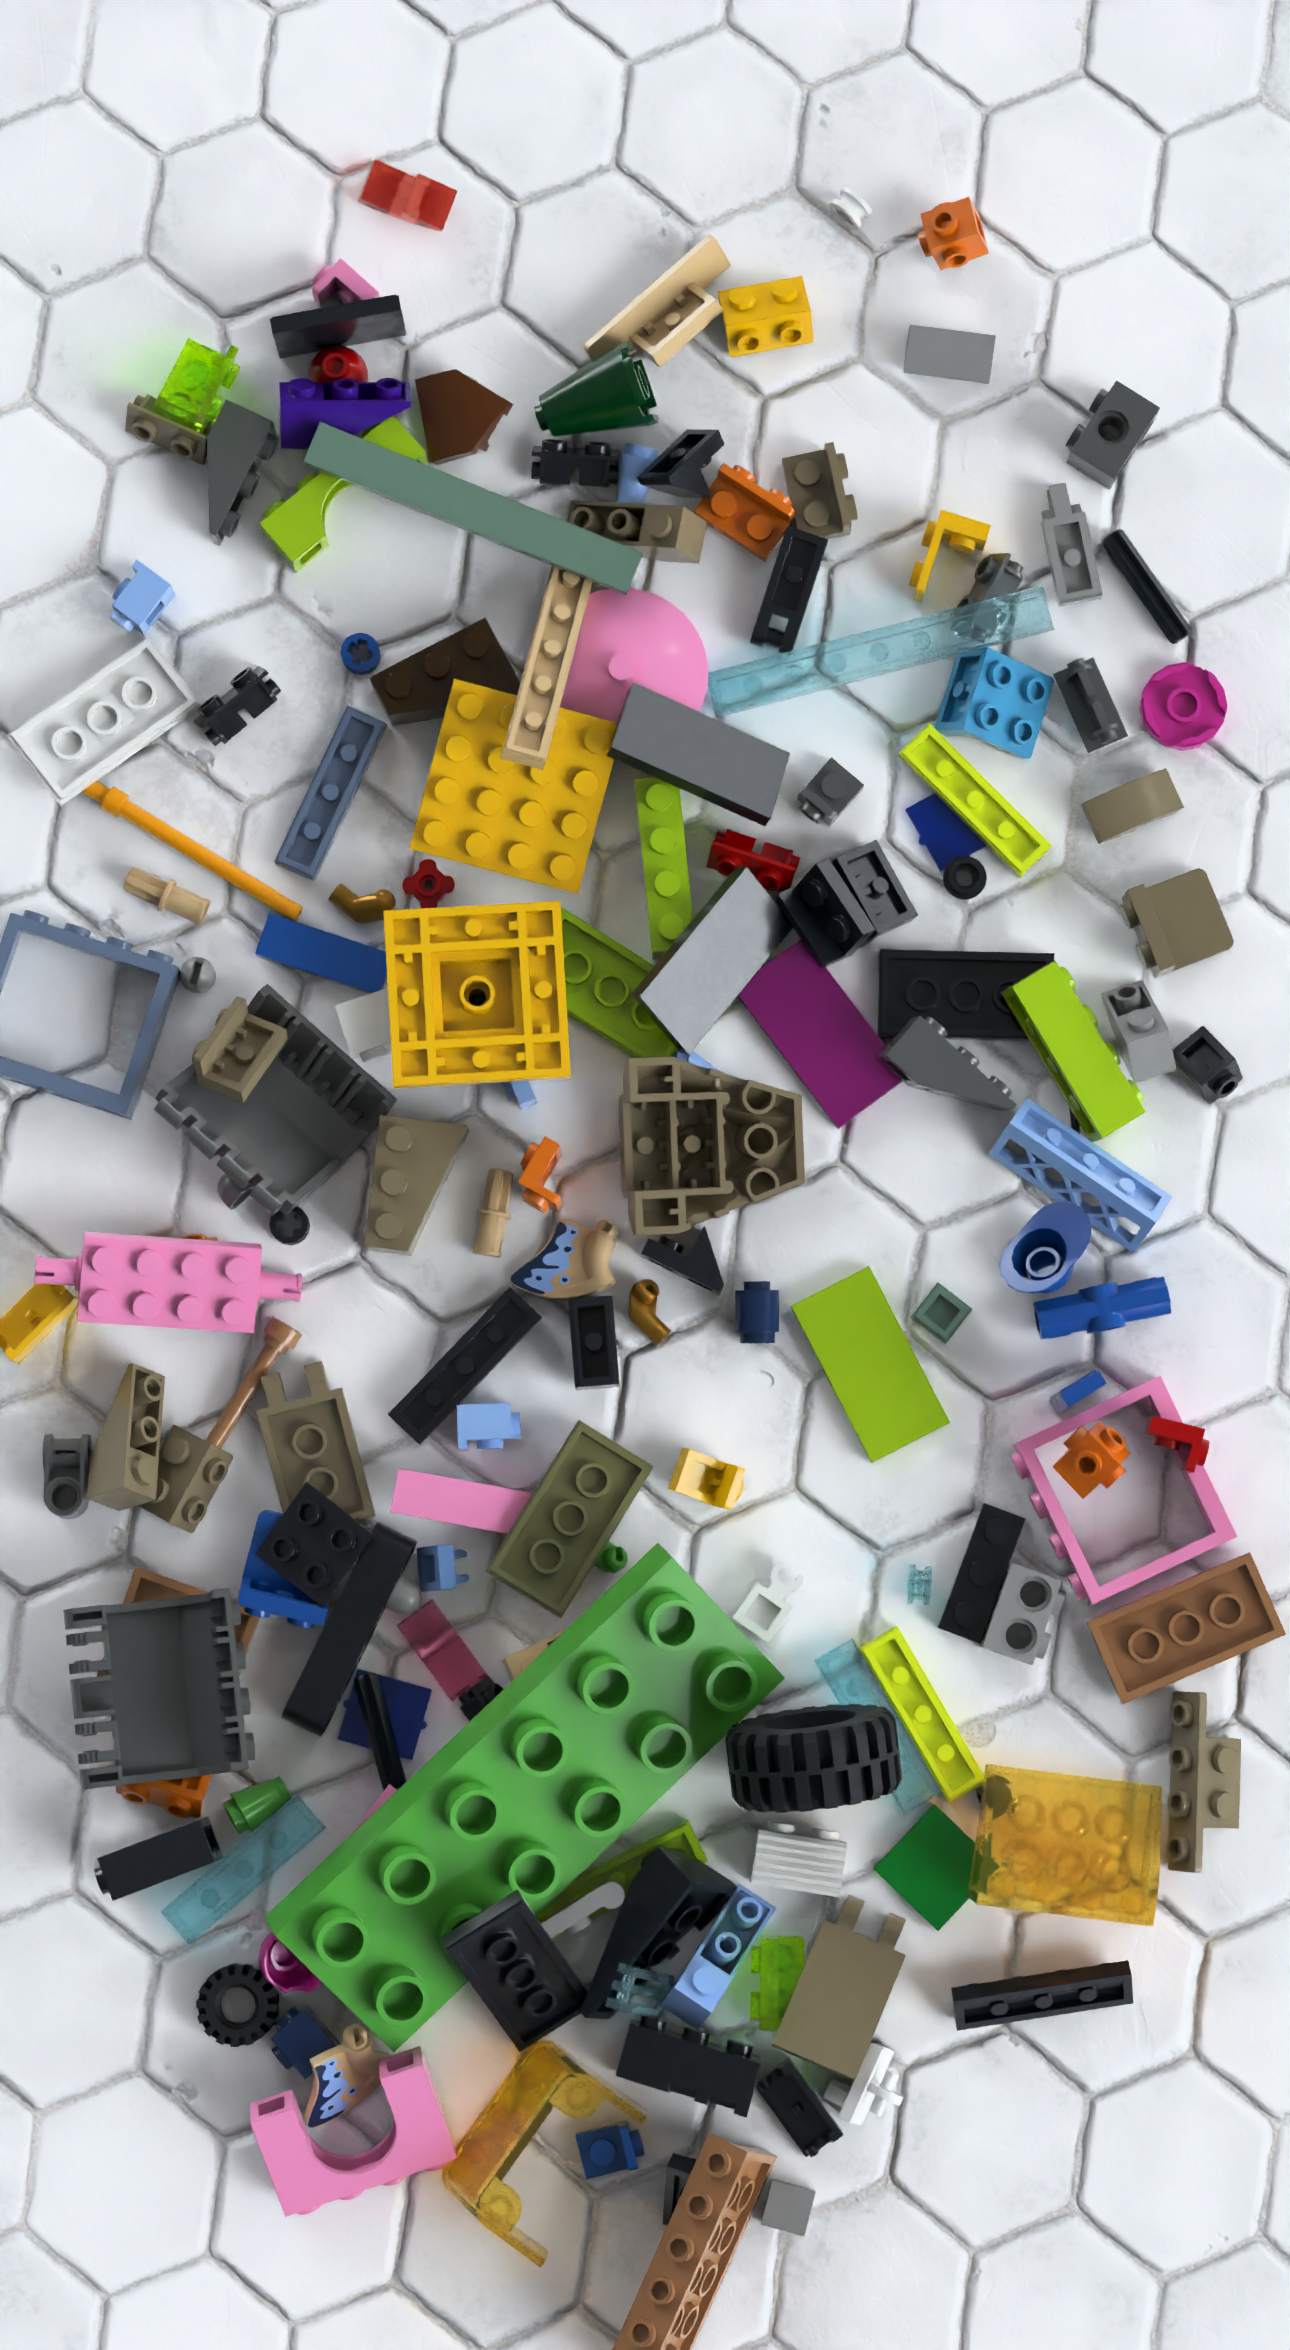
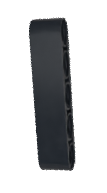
M377 1522L371 1532L374 1535L361 1552L281 1718L319 1737H322L386 1609L388 1599L417 1545V1540L380 1522Z

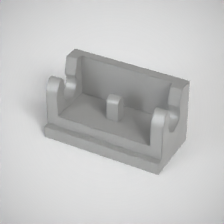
M910 324L903 373L989 384L996 335Z

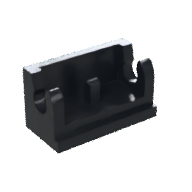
M790 2057L784 2059L757 2080L755 2088L805 2157H814L827 2143H833L844 2135L840 2126Z

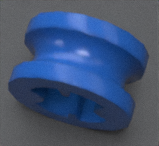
M352 634L345 639L341 646L340 653L343 664L353 674H370L380 663L381 654L378 643L368 634ZM358 644H366L368 653L372 656L368 662L362 659L363 664H355L353 654L350 653L354 646L357 650L359 649Z

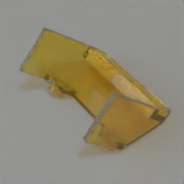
M538 2040L526 2048L455 2148L457 2159L449 2161L443 2167V2183L446 2189L483 2226L541 2268L547 2259L548 2250L515 2227L521 2215L522 2203L517 2192L502 2181L554 2107L568 2117L583 2119L591 2116L603 2100L607 2099L641 2125L647 2119L648 2110L555 2042Z

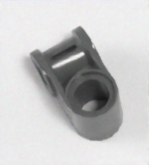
M45 1434L44 1502L48 1510L60 1518L75 1519L82 1515L88 1507L87 1487L90 1456L92 1453L90 1434H83L81 1438H54L53 1434ZM60 1453H76L75 1455H59ZM68 1486L74 1487L77 1492V1500L74 1506L66 1510L59 1509L56 1505V1495L59 1490Z

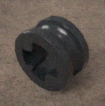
M298 1206L290 1213L296 1214L294 1216L296 1221L301 1218L302 1226L301 1228L294 1229L292 1237L284 1236L286 1232L283 1229L278 1231V1222L285 1221L286 1215L279 1210L270 1217V1231L275 1239L282 1244L291 1246L299 1244L309 1234V1218Z

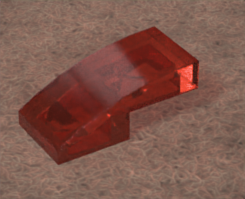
M375 159L371 164L357 202L387 215L441 232L457 190L419 173L414 177Z

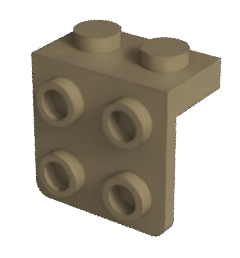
M1203 869L1191 870L1148 888H1145L1144 884L1128 889L1122 897L1123 904L1120 905L1122 917L1128 929L1134 928L1140 943L1136 945L1138 956L1145 970L1150 968L1154 979L1225 952L1233 946L1232 934L1207 873Z

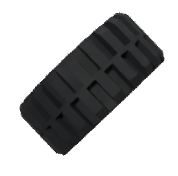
M835 1704L821 1707H803L802 1709L795 1710L789 1709L772 1714L767 1713L756 1718L742 1720L741 1723H735L729 1728L725 1737L732 1798L740 1808L743 1807L748 1811L788 1813L790 1811L805 1812L815 1809L838 1808V1806L855 1805L862 1801H872L880 1798L882 1795L893 1793L894 1790H897L902 1780L896 1720L893 1714L883 1706Z

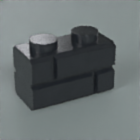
M598 1296L568 1299L575 1389L588 1390L620 1387L613 1297Z

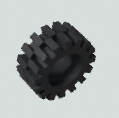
M234 1963L218 1969L207 1978L198 1992L200 1993L198 2000H196V2009L199 2012L197 2016L198 2021L205 2027L206 2030L204 2032L209 2037H214L216 2039L215 2042L221 2045L225 2043L229 2044L230 2047H239L241 2045L248 2046L253 2044L272 2028L275 2019L278 2017L279 1993L277 1994L275 1987L264 1978L261 1969L258 1970L251 1964ZM231 1988H244L254 1997L255 2011L247 2021H230L222 2012V1997Z

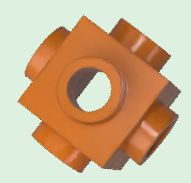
M970 197L955 202L941 203L932 210L920 214L924 231L918 233L921 248L926 258L933 256L940 270L957 268L965 265L969 260L989 254L981 218Z
M1099 1421L1089 1431L1083 1425L1080 1426L1063 1443L1068 1450L1052 1466L1078 1495L1084 1499L1100 1483L1106 1489L1109 1488L1126 1471L1121 1464L1129 1456L1130 1452L1125 1448L1126 1443L1122 1436L1115 1429L1105 1427Z

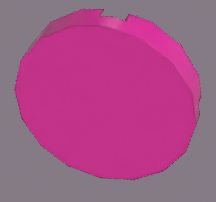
M1183 662L1167 665L1153 674L1142 691L1139 705L1142 724L1151 738L1166 748L1181 751L1199 748L1213 739L1224 723L1227 710L1224 688L1214 674L1206 669L1203 670L1200 667L1194 666L1195 664Z

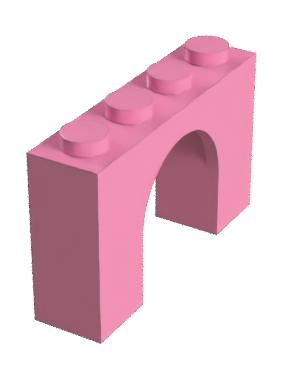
M421 2046L378 2060L380 2081L394 2119L386 2137L377 2146L366 2152L354 2155H341L319 2146L306 2128L292 2089L250 2103V2124L285 2217L296 2213L299 2215L312 2213L325 2203L337 2199L350 2200L361 2195L364 2190L381 2184L384 2186L395 2185L403 2181L408 2175L422 2170L436 2171L445 2167L449 2161L457 2159L454 2138Z

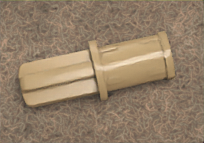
M136 867L130 869L123 884V889L126 892L157 905L158 911L164 912L166 909L195 922L198 926L203 922L211 903L208 899L201 898L176 886L177 882L173 879L167 882Z
M490 1169L488 1172L482 1209H477V1214H480L475 1248H473V1253L501 1258L500 1251L506 1219H511V1214L507 1212L514 1175L510 1171Z

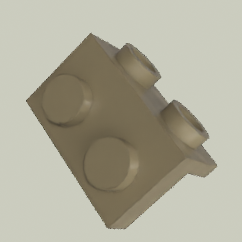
M236 996L228 1009L224 1008L219 1013L215 1027L206 1040H201L194 1049L192 1063L194 1064L198 1085L244 1103L288 1040L286 1028L249 1014L246 999Z
M173 1424L159 1451L156 1500L138 1506L176 1527L193 1533L199 1522L204 1518L207 1507L219 1484L225 1479L228 1468L233 1460V1455Z

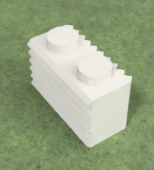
M771 1821L768 1823V1829L758 1828L750 1883L840 1897L847 1843L838 1841L839 1832L813 1828L811 1837L794 1834L795 1825Z

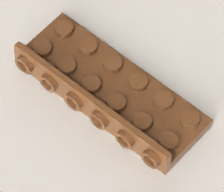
M709 2134L706 2137L612 2350L693 2349L778 2156L762 2148L734 2145L714 2134Z

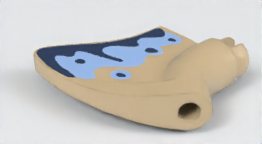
M559 1218L556 1228L545 1247L510 1276L512 1286L526 1293L552 1300L585 1298L603 1292L616 1282L610 1271L609 1262L616 1246L614 1240L620 1233L619 1227L603 1219L598 1222L596 1230L593 1231Z
M360 2024L348 2026L343 2032V2039L340 2045L309 2059L314 2075V2085L304 2113V2121L308 2128L319 2127L341 2116L364 2100L381 2084L378 2060L391 2055L373 2048L371 2038L364 2026Z

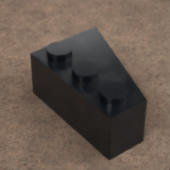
M641 2015L640 2022L630 2019L616 2070L617 2077L668 2093L671 2091L695 2098L694 2101L705 2105L714 2103L735 2109L734 2114L747 2118L761 2067L760 2056L752 2054L754 2046L732 2039L727 2040L726 2046L709 2042V2033L689 2027H684L683 2034L666 2029V2021L647 2015Z

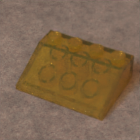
M986 1764L968 1897L977 1905L1154 1926L1160 1874L1162 1787Z

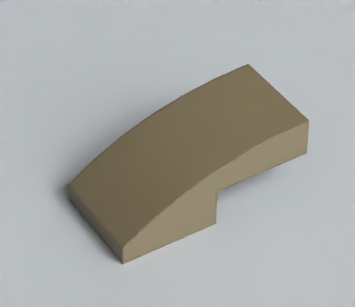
M1166 768L1126 783L1081 804L1098 844L1133 832L1142 825L1177 813L1184 808Z

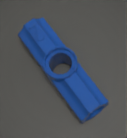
M1164 1276L1138 1280L1123 1285H1117V1282L1092 1286L1078 1290L1079 1293L1033 1303L1034 1317L1040 1340L1067 1336L1082 1331H1087V1334L1124 1327L1128 1322L1171 1314V1301Z

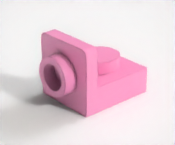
M341 258L333 267L330 264L323 267L312 283L314 285L312 288L314 301L320 306H323L338 289L340 291L337 295L344 304L380 297L379 292Z

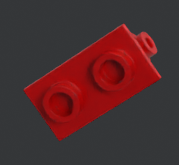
M727 829L726 832L717 831L712 842L706 867L717 870L720 874L728 877L737 865L746 866L766 890L782 892L791 888L794 874L801 858L793 855L794 850L764 842L761 853L757 854L752 852L756 838L734 832L730 829Z

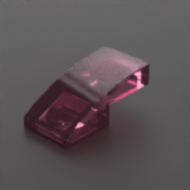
M433 1599L397 1624L401 1633L452 1702L488 1676Z

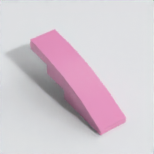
M398 1468L390 1512L508 1534L533 1493Z

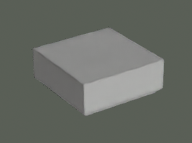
M772 2179L761 2225L805 2236L816 2191Z

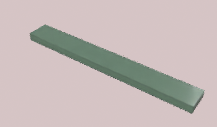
M319 422L303 461L304 465L623 595H627L643 556L642 552L322 422Z

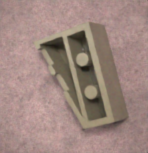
M380 1115L364 1247L367 1251L412 1255L445 1181H447L458 1153L470 1132L468 1125Z

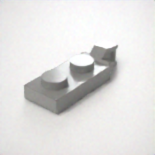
M1066 482L1048 486L1049 490L1046 491L1050 509L1041 512V525L1058 606L1101 599L1103 596L1086 513L1085 511L1082 512L1080 503L1070 505Z

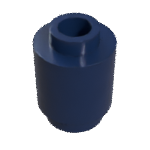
M770 1281L744 1282V1290H735V1332H740V1343H775V1332H779V1290H770Z

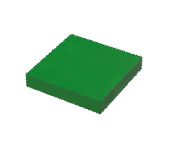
M933 1804L873 1869L939 1931L996 1871L999 1865L944 1812Z

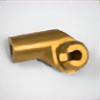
M342 883L335 888L328 899L347 916L361 924L384 920L383 911L392 910L396 905L394 895L388 890L381 889L374 894L358 897Z
M642 1279L635 1283L629 1292L628 1317L657 1346L671 1330L656 1316L657 1296L659 1295L658 1285L651 1279Z

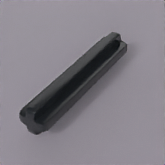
M1121 529L1109 534L1103 541L1104 548L1169 642L1175 644L1185 639L1190 634L1191 627L1128 536Z
M373 1672L363 1674L354 1678V1686L383 1792L389 1784L398 1790L407 1781L378 1675Z

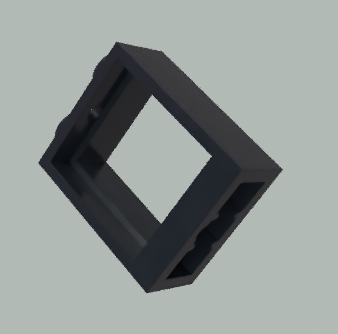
M209 1816L99 1857L97 1860L100 1867L95 1868L94 1872L101 1892L103 1894L110 1893L112 1901L214 1863L222 1859L223 1855Z

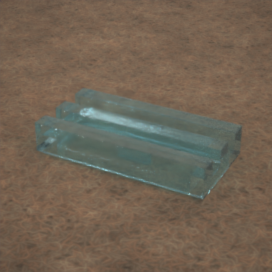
M619 1963L617 1971L623 1973L624 1976L622 1981H613L611 1989L618 1991L616 1999L608 1997L605 2006L621 2012L661 2019L665 2010L661 2003L671 1989L675 1976L660 1970ZM636 1978L662 1984L660 1989L634 1984ZM630 1994L656 1998L654 2006L628 2000Z

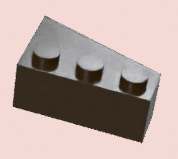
M486 617L369 677L372 688L392 726L443 718L454 678L514 695L518 694L520 681Z

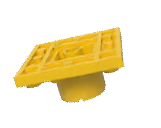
M560 901L383 911L394 1088L571 1078ZM474 994H481L486 998V1001L480 1006L471 1004L469 1000Z

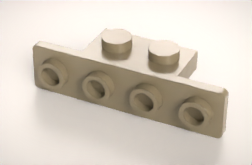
M1174 1691L1170 1712L1172 1735L1169 1755L1171 1766L1170 1795L1168 1798L1169 1837L1166 1848L1168 1869L1200 1873L1202 1871L1203 1828H1239L1241 1739L1206 1737L1207 1694L1204 1692Z

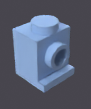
M136 559L132 564L135 576L132 580L128 577L125 578L113 594L115 601L112 607L114 611L110 614L109 618L128 633L135 628L145 635L176 594L171 584Z
M510 1403L457 1405L458 1449L460 1451H469V1442H477V1450L503 1449V1440L521 1439L520 1412H512Z

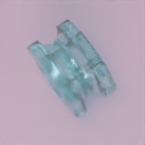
M909 1564L907 1604H913L915 1600H921L923 1605L930 1604L932 1566H925L923 1570H918L915 1565Z

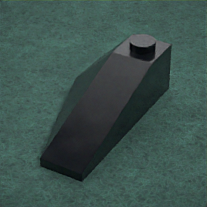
M657 1847V1849L648 1853L641 1862V1869L630 1883L580 2013L585 2018L610 2019L649 1981L650 1976L647 1971L652 1966L663 1962L666 1958L671 1960L681 1951L676 1943L694 1926L701 1932L713 1920L738 1887L731 1880L683 1849Z

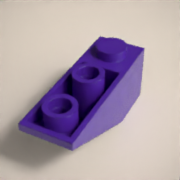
M297 378L290 382H279L281 449H309L319 422L354 435L411 408L412 401L409 382H401L394 378H383L377 382H357L350 378H340L333 382H313L306 378Z

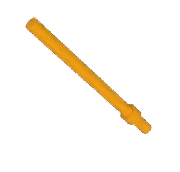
M96 781L82 791V793L101 804L100 809L115 818L118 815L122 816L286 918L296 922L303 911L302 906L128 800L129 795L113 786L109 789Z

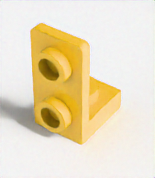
M944 510L940 511L937 522L929 520L921 544L922 546L929 547L924 563L915 562L908 585L916 588L913 600L922 603L941 539L950 541L949 546L961 552L973 553L974 549L983 552L991 525Z

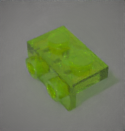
M188 338L154 403L152 412L199 433L206 420L214 423L225 400L219 397V394L223 387L231 390L241 369V366L235 364L239 348L231 345L225 356Z
M760 1935V1946H751V1974H759V1992H750V2019H758L759 2030L777 2031V2027H779L804 1966L805 1940L802 1936Z

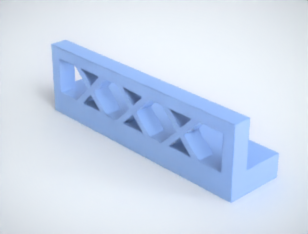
M1028 1098L1025 1099L988 1153L1056 1201L1071 1202L1080 1206L1089 1217L1091 1225L1132 1253L1135 1252L1155 1225L1172 1198L1165 1191ZM1009 1138L1025 1148L1028 1157H1019L1004 1147ZM1053 1167L1062 1174L1064 1181H1054L1046 1175L1044 1168ZM1080 1192L1091 1193L1098 1198L1101 1206L1089 1205L1082 1199ZM1117 1217H1126L1141 1228L1133 1235L1119 1225Z

